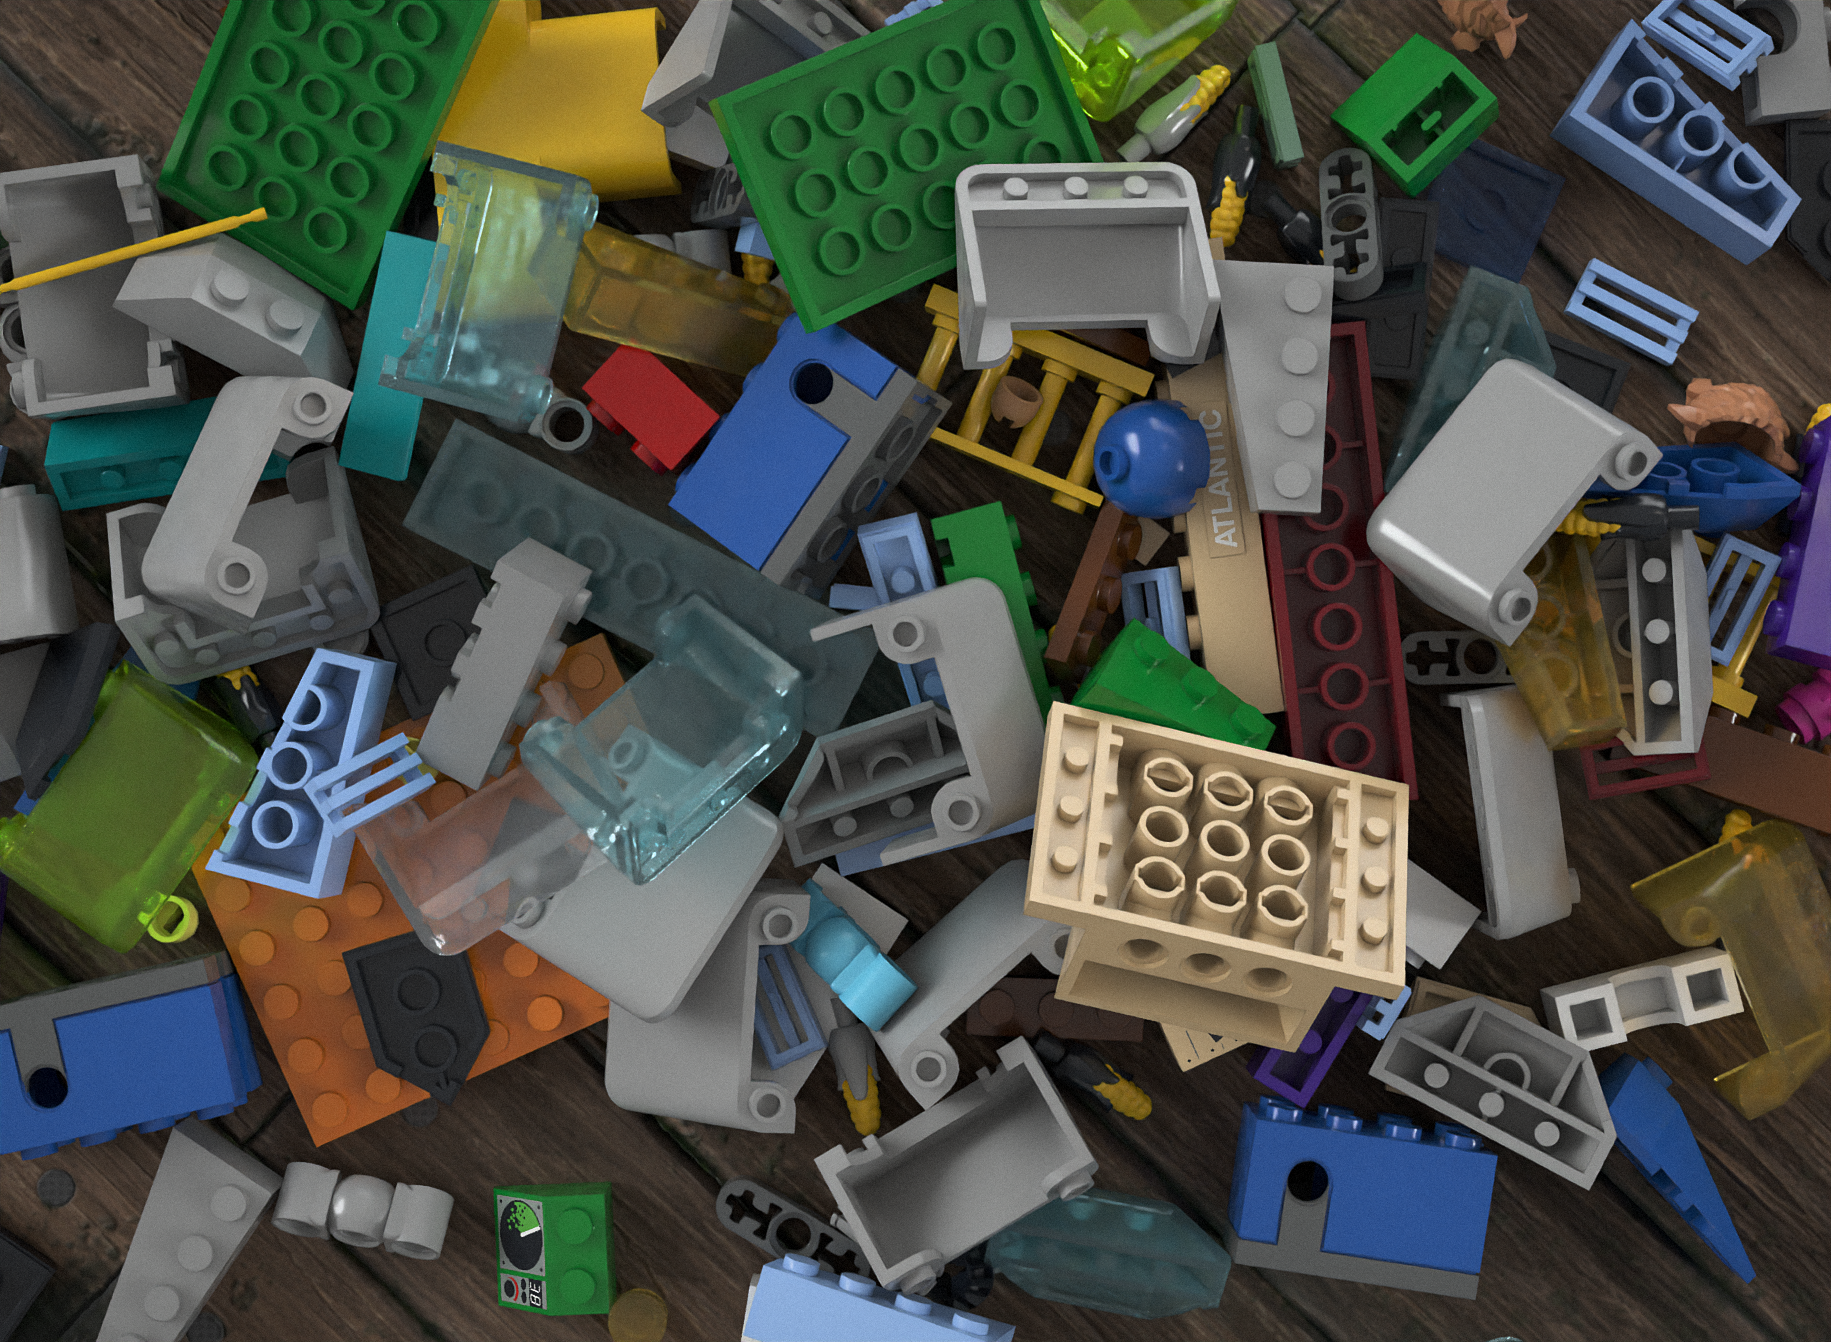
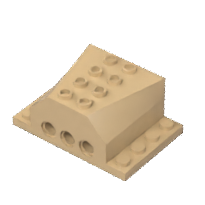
M1053 701L1047 716L1023 915L1072 926L1054 998L1293 1053L1297 1051L1335 986L1397 1000L1405 987L1409 785Z

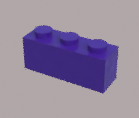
M1335 986L1295 1053L1258 1045L1245 1068L1254 1079L1300 1107L1305 1108L1374 995Z

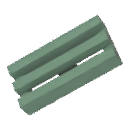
M1276 41L1257 45L1252 50L1247 64L1273 168L1278 172L1297 167L1301 159L1304 158V153Z

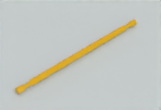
M265 207L259 208L246 215L228 217L18 277L8 283L1 284L0 294L10 290L18 291L234 229L247 222L262 221L268 219Z

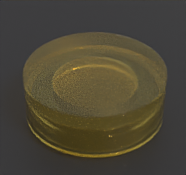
M637 1288L626 1291L616 1299L609 1313V1332L615 1342H660L668 1325V1310L664 1301L650 1290Z

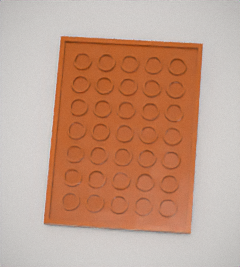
M600 633L567 648L552 676L549 677L544 673L542 674L534 690V693L542 696V699L527 727L523 728L517 725L509 741V744L517 747V750L501 779L492 776L476 791L439 771L438 775L434 778L436 783L427 791L358 827L342 895L317 899L205 869L214 850L220 848L231 825L228 822L239 801H244L248 791L172 825L316 1148L431 1097L429 1092L401 1077L397 1078L376 1067L342 952L445 920L458 919L491 1028V1033L465 1081L608 1018L609 999L496 928L495 926L498 921L471 911L516 799L523 800L597 830L627 785V783L612 773L607 764L608 752L626 725L648 736L650 734L605 633ZM432 713L416 721L410 718L381 731L378 744L402 732L406 737L421 740ZM391 757L373 765L370 776L392 765L393 760ZM396 778L367 793L363 807L404 786L403 781Z

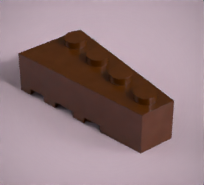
M1710 705L1703 738L1711 779L1682 784L1680 786L1687 788L1692 786L1701 789L1702 793L1745 808L1750 806L1759 809V812L1767 815V817L1789 825L1803 828L1808 826L1817 829V835L1831 839V745L1824 744L1822 752L1818 753L1798 746L1800 735L1769 724H1765L1763 732L1759 733L1739 726L1741 715ZM1625 746L1613 748L1609 758L1614 760L1634 755ZM1695 758L1634 769L1652 776L1697 768Z

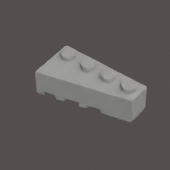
M1213 260L1221 295L1215 329L1223 358L1229 403L1232 406L1237 431L1236 439L1250 512L1296 516L1319 514L1321 512L1334 266Z
M530 537L497 561L490 577L497 582L486 599L483 598L479 603L471 622L481 627L482 630L479 635L475 632L472 633L458 652L451 668V676L457 678L458 681L455 687L448 685L439 696L417 747L416 753L423 763L476 791L492 776L498 779L502 778L517 750V747L509 744L517 725L523 728L527 727L542 699V696L534 693L542 674L544 673L551 677L566 651L567 645L559 641L568 621L575 625L579 622L591 600L593 593L585 589V586L593 572L592 570Z
M191 1116L174 1126L96 1342H180L278 1197L284 1178Z

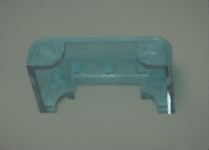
M437 140L430 171L442 174L446 179L447 196L436 193L434 202L435 206L444 208L443 218L416 328L404 327L401 339L412 342L406 352L400 357L385 355L378 385L513 422L527 424L532 422L537 414L543 415L547 411L552 399L553 381L549 378L584 233L592 229L597 217L599 207L598 196L592 194L591 183L588 179L581 176Z
M695 593L679 607H673L665 611L657 620L653 629L655 637L653 646L654 659L577 726L574 727L568 720L560 716L550 718L549 720L543 719L536 722L527 731L523 741L519 743L521 760L525 768L610 863L631 882L639 886L647 884L656 878L781 764L797 745L803 730L802 673Z

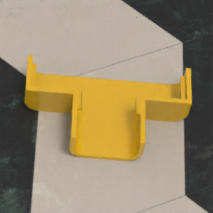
M540 0L499 1L432 151L440 243L454 248L446 289V299L451 318L457 327L465 331L571 321L570 305H564L562 302L557 244L563 242L560 207L682 194L681 182L673 174L670 165L666 127L641 111L648 83L660 65L657 31L666 30L665 17L658 7L542 20Z

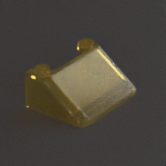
M1773 819L1762 822L1630 886L1634 898L1661 920L1667 934L1676 942L1690 947L1707 946L1721 937L1769 1049L1768 1053L1713 1079L1717 1091L1749 1121L1781 1106L1831 1056V900L1802 832L1789 822Z

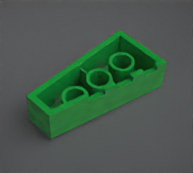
M998 501L931 519L930 526L946 585L971 577H981L994 582L1002 590L1046 728L1047 716L1053 701L1064 703L1060 686L1057 685L1049 688L1043 665L1048 664L1044 655L1049 643L1044 628L1034 630L1029 607L1036 606L1038 603L1029 571L1019 573L1014 550L1022 548V543L1014 514L1005 516L1002 503Z

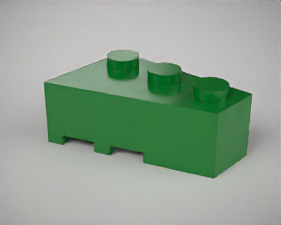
M1135 617L1099 655L1096 663L1090 668L1070 705L1263 751L1266 750L1277 727L1267 720L1257 708L1245 703L1219 683L1209 671L1198 667L1168 644L1162 635L1150 630Z

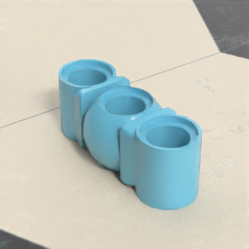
M809 878L801 886L811 895L808 924L804 932L789 944L795 951L805 957L807 964L830 985V988L838 994L841 1001L862 1022L878 1032L918 989V986L888 955L880 950V946L855 923V920L847 914L842 906L837 907L821 892L823 888Z

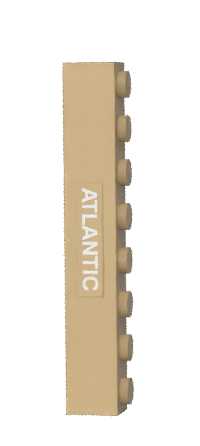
M1222 237L1208 239L1212 259L1225 260ZM1222 353L1173 379L1164 362H1161L1163 380L1154 381L1155 399L1177 400L1187 406L1180 409L1187 414L1190 420L1199 419L1205 429L1210 449V476L1205 488H1197L1194 498L1189 502L1196 503V505L1189 512L1171 518L1173 533H1183L1186 556L1177 557V566L1179 567L1182 592L1191 591L1194 615L1185 616L1189 650H1199L1201 668L1209 671L1219 683L1245 703L1257 708L1262 714L1284 711L1259 513L1250 512L1236 439L1237 431L1225 382L1226 374Z

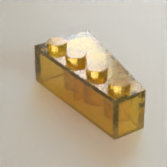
M560 208L531 270L571 331L745 377L757 364L765 362L777 344L776 337L780 326L789 315L797 312L791 305L790 295L777 286L769 283L754 284L731 275L726 271L713 268Z
M1554 531L1523 570L1537 589L1538 603L1535 614L1510 647L1495 640L1548 751L1608 743L1628 726L1585 535H1580L1576 532L1574 534H1567L1564 531Z

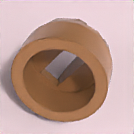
M1004 376L993 392L990 401L991 411L997 422L1006 417L1010 420L1009 428L1023 427L1035 417L1043 403V397L1028 382L1014 376Z

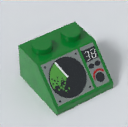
M612 1181L495 1186L493 1191L499 1306L547 1316L609 1314L617 1299Z

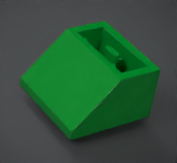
M1416 33L1330 115V119L1361 150L1366 152L1370 159L1412 200L1499 118L1497 97L1455 56Z

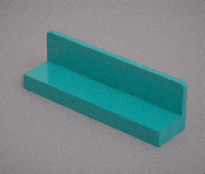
M386 230L353 390L354 394L351 400L338 463L339 466L396 481H403L407 478L454 255V248L452 246L434 242L427 238Z
M217 397L191 400L186 405L113 412L60 420L52 423L44 467L62 511L173 494ZM271 453L259 481L286 477L287 467L295 459V456L291 458V461H288Z

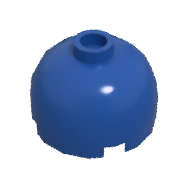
M1149 399L1132 403L1117 410L1099 430L1094 445L1093 457L1097 484L1105 498L1128 515L1152 519L1179 516L1189 512L1196 505V503H1189L1194 498L1196 489L1205 488L1210 476V449L1206 432L1199 419L1190 420L1187 414L1180 409L1187 407L1180 401Z

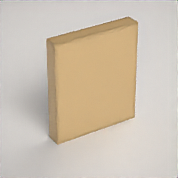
M1138 517L1137 520L1142 528V542L1135 559L1146 566L1170 533L1151 518Z

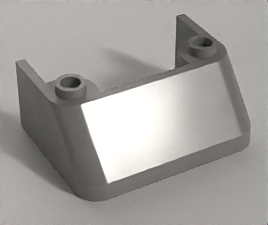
M981 577L967 578L826 621L810 630L812 640L815 642L872 624L878 645L889 659L901 664H914L934 658L970 775L948 782L937 792L933 799L931 813L935 827L893 839L880 854L883 866L975 840L1036 813L1046 728L1006 598L1002 590L994 582Z

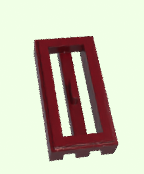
M1615 734L1578 741L1590 801L1711 779L1703 736L1698 753L1630 756L1597 763L1594 762V751L1625 746L1624 742ZM1695 758L1697 769L1599 786L1597 775Z

